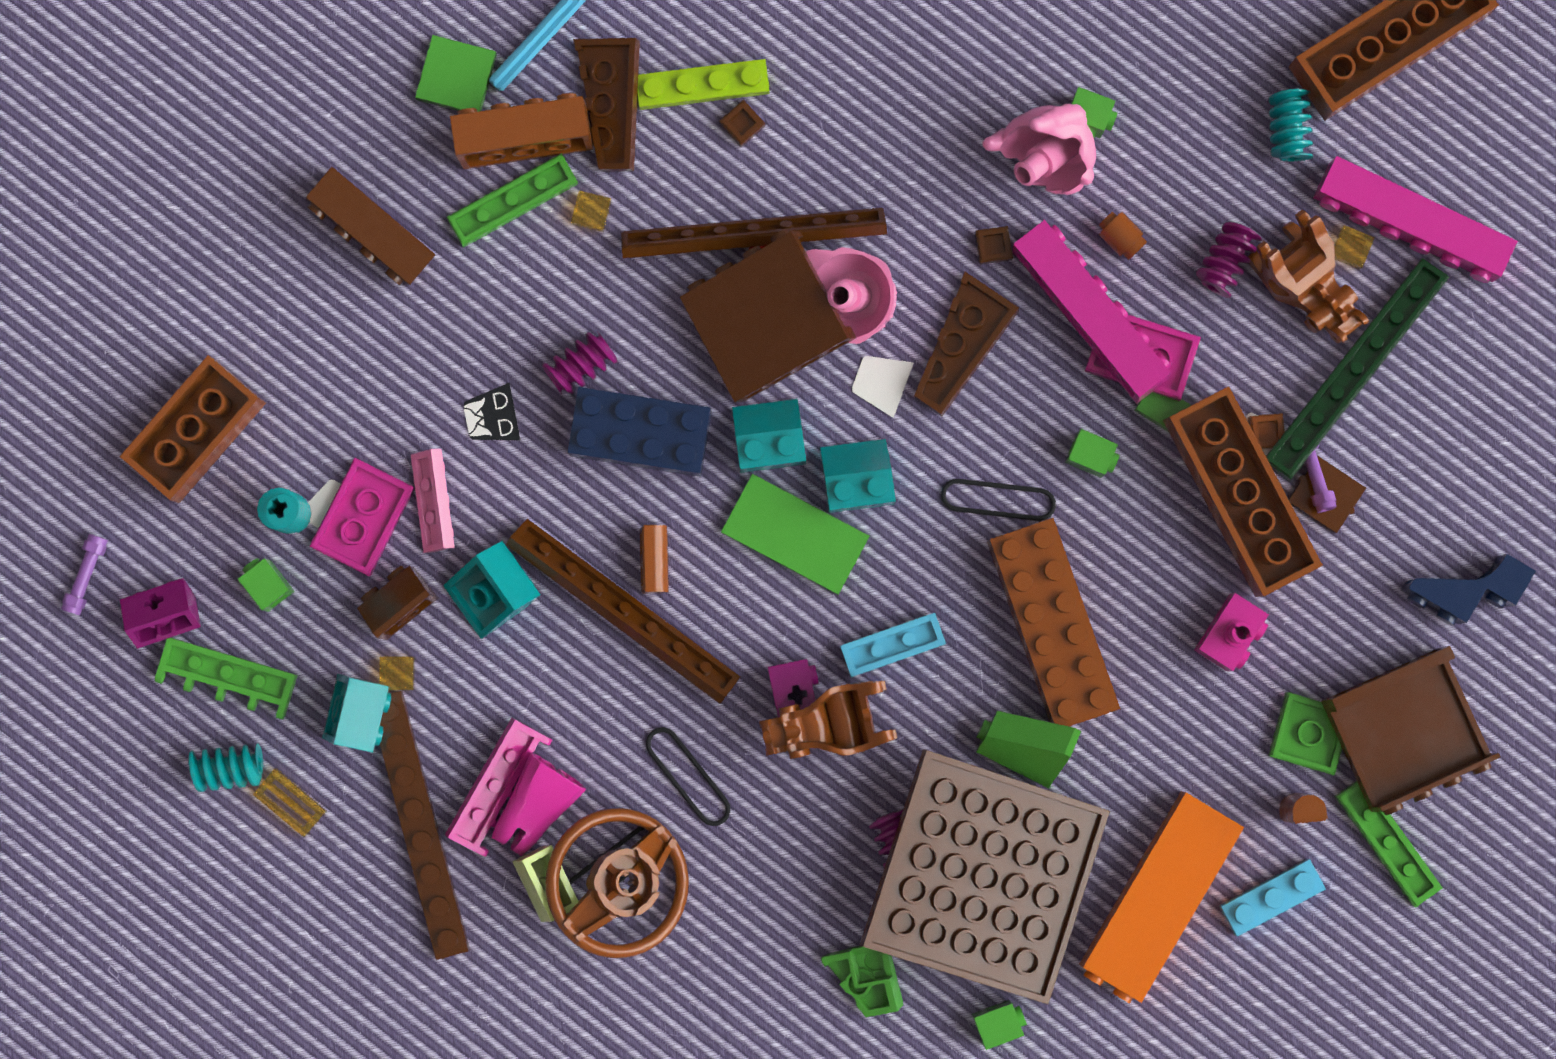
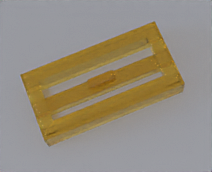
M277 768L273 769L253 793L257 799L303 837L310 833V830L327 812L325 808ZM275 779L278 780L316 813L312 816L277 787L273 781ZM268 788L307 821L306 825L303 826L264 793Z

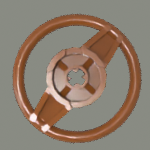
M625 808L599 810L575 822L555 845L546 871V896L551 914L558 927L578 947L594 955L606 958L632 957L642 954L661 943L679 922L688 897L689 876L687 864L676 839L669 830L654 818L642 812ZM608 822H628L648 830L649 832L630 849L618 848L611 850L597 859L591 868L590 875L586 879L587 893L566 914L560 897L559 877L564 857L576 839L587 830ZM670 856L675 872L674 898L665 919L652 933L638 941L618 945L602 943L588 937L589 934L616 917L637 916L650 909L660 893L658 891V875H660L665 861ZM628 876L630 878L627 882L630 886L628 890L620 888V877Z

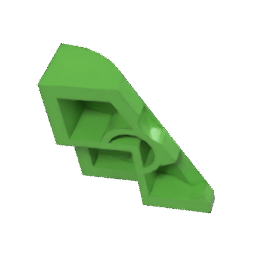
M857 946L821 957L823 965L830 967L841 981L839 985L846 993L854 997L856 1006L865 1017L897 1012L904 1005L891 955L863 946Z

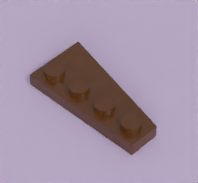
M637 38L573 39L580 61V76L584 82L587 97L585 102L592 123L591 133L598 169L603 172L634 171L640 41Z
M964 272L957 295L953 299L948 317L943 328H941L937 344L932 356L928 360L914 395L916 400L941 417L1019 312V307L967 272Z

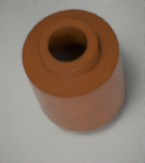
M1112 211L1099 224L1103 230L1098 235L1120 257L1123 255L1127 260L1131 259L1147 243L1142 237L1144 233L1123 212L1116 215Z

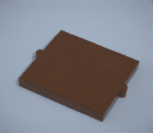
M1317 456L1327 489L1334 491L1337 507L1326 512L1317 513L1311 496L1315 495L1308 471L1305 475H1301L1298 478L1300 482L1288 500L1291 505L1336 534L1349 514L1355 513L1354 507L1366 490V487Z

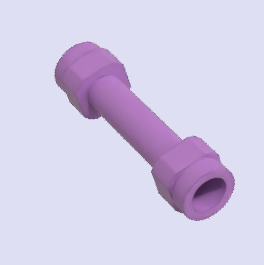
M1314 450L1305 462L1315 493V495L1311 496L1313 506L1316 507L1317 513H1322L1336 508L1337 505L1334 491L1327 489L1316 451Z
M88 534L82 547L83 550H86L70 594L65 593L62 610L81 615L82 609H84L87 602L83 598L98 556H104L108 540Z

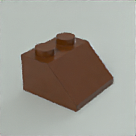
M410 565L407 568L403 566L396 568L387 576L389 582L381 589L374 587L361 597L363 603L357 609L376 638L388 640L439 598L417 570Z

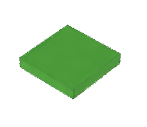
M432 35L415 96L416 100L457 111L466 108H476L478 112L482 111L489 78L491 77L497 56L496 51Z
M1286 692L1268 756L1335 775L1342 747L1322 702Z

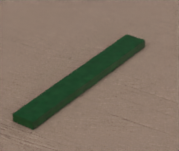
M1421 258L1266 455L1274 472L1288 482L1292 480L1445 285L1450 276Z

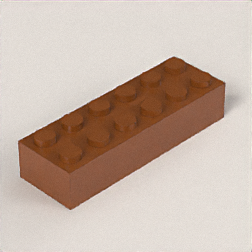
M1384 0L1298 55L1289 65V69L1301 87L1311 92L1307 96L1323 120L1326 121L1488 17L1499 4L1496 0Z
M1229 386L1163 420L1255 597H1264L1323 566Z
M1054 518L988 540L987 545L1049 722L1070 727L1119 710L1120 706Z

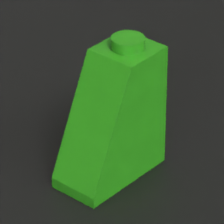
M997 711L990 722L984 720L976 736V738L981 740L976 752L1049 788L1070 759L1081 731L1073 727Z

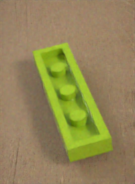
M766 59L638 75V102L640 110L770 94Z

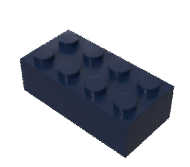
M578 387L568 454L576 458L701 477L712 414L711 407Z

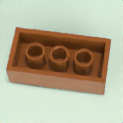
M575 93L561 94L557 96V100L545 102L542 98H532L525 100L524 105L512 107L509 103H499L492 105L491 110L479 112L476 108H466L459 110L458 115L450 116L455 155L463 169L557 156L561 153L564 155L593 150L589 116L583 96L577 97Z
M207 355L119 457L169 500L180 503L264 407L266 402L216 359Z

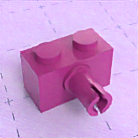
M1229 594L1194 651L1227 672L1234 671L1235 668L1241 669L1250 656V652L1247 649L1253 639L1259 641L1268 628L1265 620L1269 614L1238 594Z

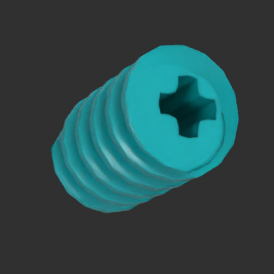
M1287 89L1274 93L1268 98L1269 104L1275 106L1269 110V116L1275 119L1269 124V128L1271 131L1276 132L1270 136V142L1276 145L1270 150L1272 157L1285 162L1305 161L1313 158V154L1303 151L1304 148L1313 145V141L1303 139V135L1311 133L1312 128L1302 125V122L1312 119V115L1302 113V109L1310 107L1311 102L1302 100L1301 96L1311 93L1310 91L1305 89Z
M274 488L265 492L259 499L257 506L258 517L262 524L270 529L286 534L299 533L304 530L309 524L312 515L311 507L304 497L284 488Z
M259 743L256 744L255 752L251 754L248 746L243 745L241 755H237L234 746H230L228 756L225 757L221 748H216L214 758L210 757L207 749H203L201 759H197L194 750L190 751L188 764L192 782L198 792L206 791L208 786L212 791L219 790L221 783L225 789H232L234 783L239 788L245 787L248 781L252 786H259L263 774L261 746Z

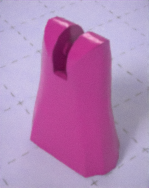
M531 753L523 767L514 791L494 828L492 839L504 845L509 841L516 829L521 828L511 844V850L522 857L536 844L547 829L585 792L586 788L571 775L561 769L556 770L555 766L538 754Z

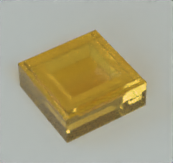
M579 190L571 223L604 232L612 202L611 198Z
M1343 225L1334 244L1335 260L1357 269L1363 268L1375 237Z
M380 657V684L389 686L388 690H414L415 657Z

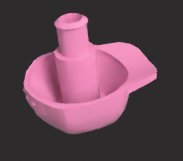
M841 247L834 251L818 249L806 251L827 291L828 302L832 307L836 308L844 326H851L856 336V339L849 343L860 344L881 331L893 317L897 299L896 285L892 280L888 265L875 256L851 248Z

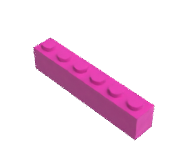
M1338 156L1329 163L1313 197L1320 201V206L1332 212L1340 210L1350 215L1349 219L1361 226H1368V224L1380 229L1379 233L1382 236L1391 240H1398L1399 238L1408 242L1412 250L1425 255L1431 253L1439 257V261L1445 266L1454 269L1461 267L1471 272L1470 276L1473 279L1483 283L1494 282L1502 277L1518 242Z
M1043 220L1013 244V254L1135 403L1138 404L1169 379L1171 372L1168 369L1171 366L1168 360L1159 351L1156 354L1147 344L1149 338L1139 326L1134 328L1126 319L1128 313L1122 304L1117 300L1112 302L1105 293L1107 292V287L1097 275L1092 277L1084 268L1087 264L1079 252L1076 250L1071 252L1064 243L1066 238L1056 225L1050 227L1046 220Z

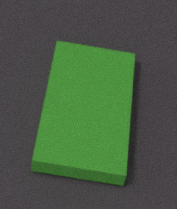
M754 474L751 475L721 531L722 534L839 595L870 537Z

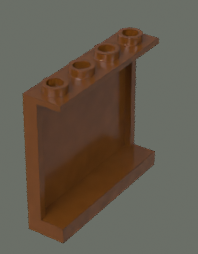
M788 229L778 232L770 238L772 243L762 249L760 246L749 249L742 254L743 260L735 265L729 262L720 266L714 271L716 276L707 281L702 278L687 286L689 292L680 296L734 402H745L856 339L851 326H844L836 308L832 307L828 302L827 291L799 240L803 237L801 232H789Z
M1450 646L1437 648L1321 701L1371 812H1383L1384 815L1395 813L1404 808L1402 802L1413 798L1414 802L1428 798L1433 795L1431 789L1439 785H1443V788L1456 785L1463 781L1461 775L1472 771L1473 775L1492 768L1490 762L1501 757L1499 753H1490L1449 663L1450 660L1455 659Z

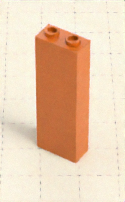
M1181 791L1079 963L1081 967L1086 969L1083 976L1100 986L1103 981L1115 987L1112 993L1129 1004L1133 998L1142 1003L1244 827L1187 792Z

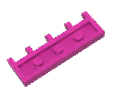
M511 718L446 831L445 836L486 857L489 850L481 846V843L490 827L495 828L498 822L496 817L506 799L511 797L512 789L521 775L529 755L534 752L539 741L550 746L552 739Z

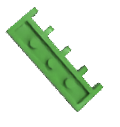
M170 637L166 640L154 681L162 684L166 673L169 672L186 677L183 690L187 692L192 691L195 680L218 687L215 696L217 701L223 702L227 690L250 696L247 709L251 711L256 710L259 699L279 705L276 718L283 720L298 675Z

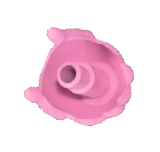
M1078 104L1046 105L1033 108L1014 118L1006 128H1002L985 138L982 144L987 151H1000L1005 158H1017L1020 162L1014 166V175L1018 182L1025 186H1044L1046 191L1053 194L1071 195L1080 191L1084 185L1091 184L1094 179L1093 167L1096 161L1095 142L1093 134L1087 125L1086 111Z

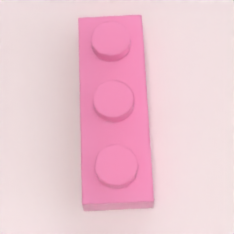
M429 449L411 454L423 553L455 548L442 450Z

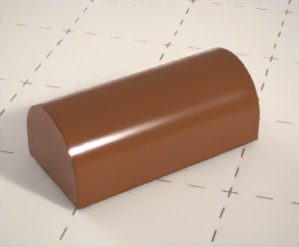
M643 525L639 529L641 592L643 594L668 593L667 525Z
M1291 793L1285 796L1280 803V820L1284 822L1298 824L1326 821L1328 819L1326 805L1317 796Z

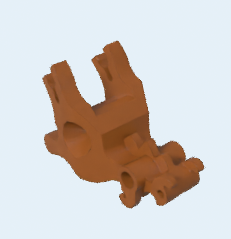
M1301 210L1295 215L1300 226L1290 221L1282 227L1283 232L1291 242L1279 251L1276 248L1271 250L1268 243L1262 241L1257 246L1258 252H1251L1247 256L1251 260L1249 264L1275 300L1301 308L1308 314L1304 323L1311 332L1317 333L1324 328L1330 334L1333 341L1344 343L1348 339L1347 336L1360 325H1366L1369 319L1363 312L1353 306L1358 300L1354 290L1346 284L1340 288L1335 281L1334 242L1329 236L1323 221L1319 216L1315 215L1311 218L1306 211Z
M885 681L855 682L832 687L825 691L811 705L802 710L799 704L778 708L780 717L759 721L765 743L766 756L788 751L789 758L794 759L810 755L809 748H819L848 756L897 739L896 729L875 732L867 697L868 695H876L883 692V690H887Z

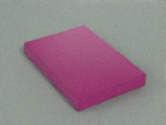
M1128 315L1126 319L1134 328L1139 326L1149 338L1147 344L1155 354L1158 351L1162 353L1171 366L1168 369L1171 372L1169 379L1154 390L1153 393L1181 401L1201 337ZM1092 350L1085 372L1118 382Z
M354 458L309 547L371 577L415 487Z

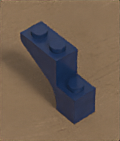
M1508 554L1497 556L1492 566L1482 576L1474 580L1416 578L1406 581L1401 591L1408 594L1407 600L1423 609L1427 605L1438 612L1436 614L1438 619L1454 626L1455 623L1463 624L1468 622L1483 594H1486L1485 600L1498 608L1516 606L1536 570Z

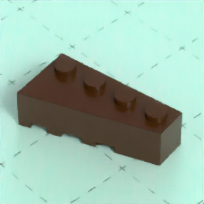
M333 167L327 171L306 196V201L310 203L307 208L321 220L325 217L331 220L336 225L333 230L347 242L353 239L361 245L362 248L359 252L373 264L377 260L388 268L385 274L399 286L403 282L411 285L436 255Z

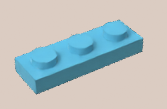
M932 613L840 645L850 676L854 677L945 645L946 642L936 614Z
M1305 859L1219 905L1234 935L1238 937L1326 890L1311 860Z

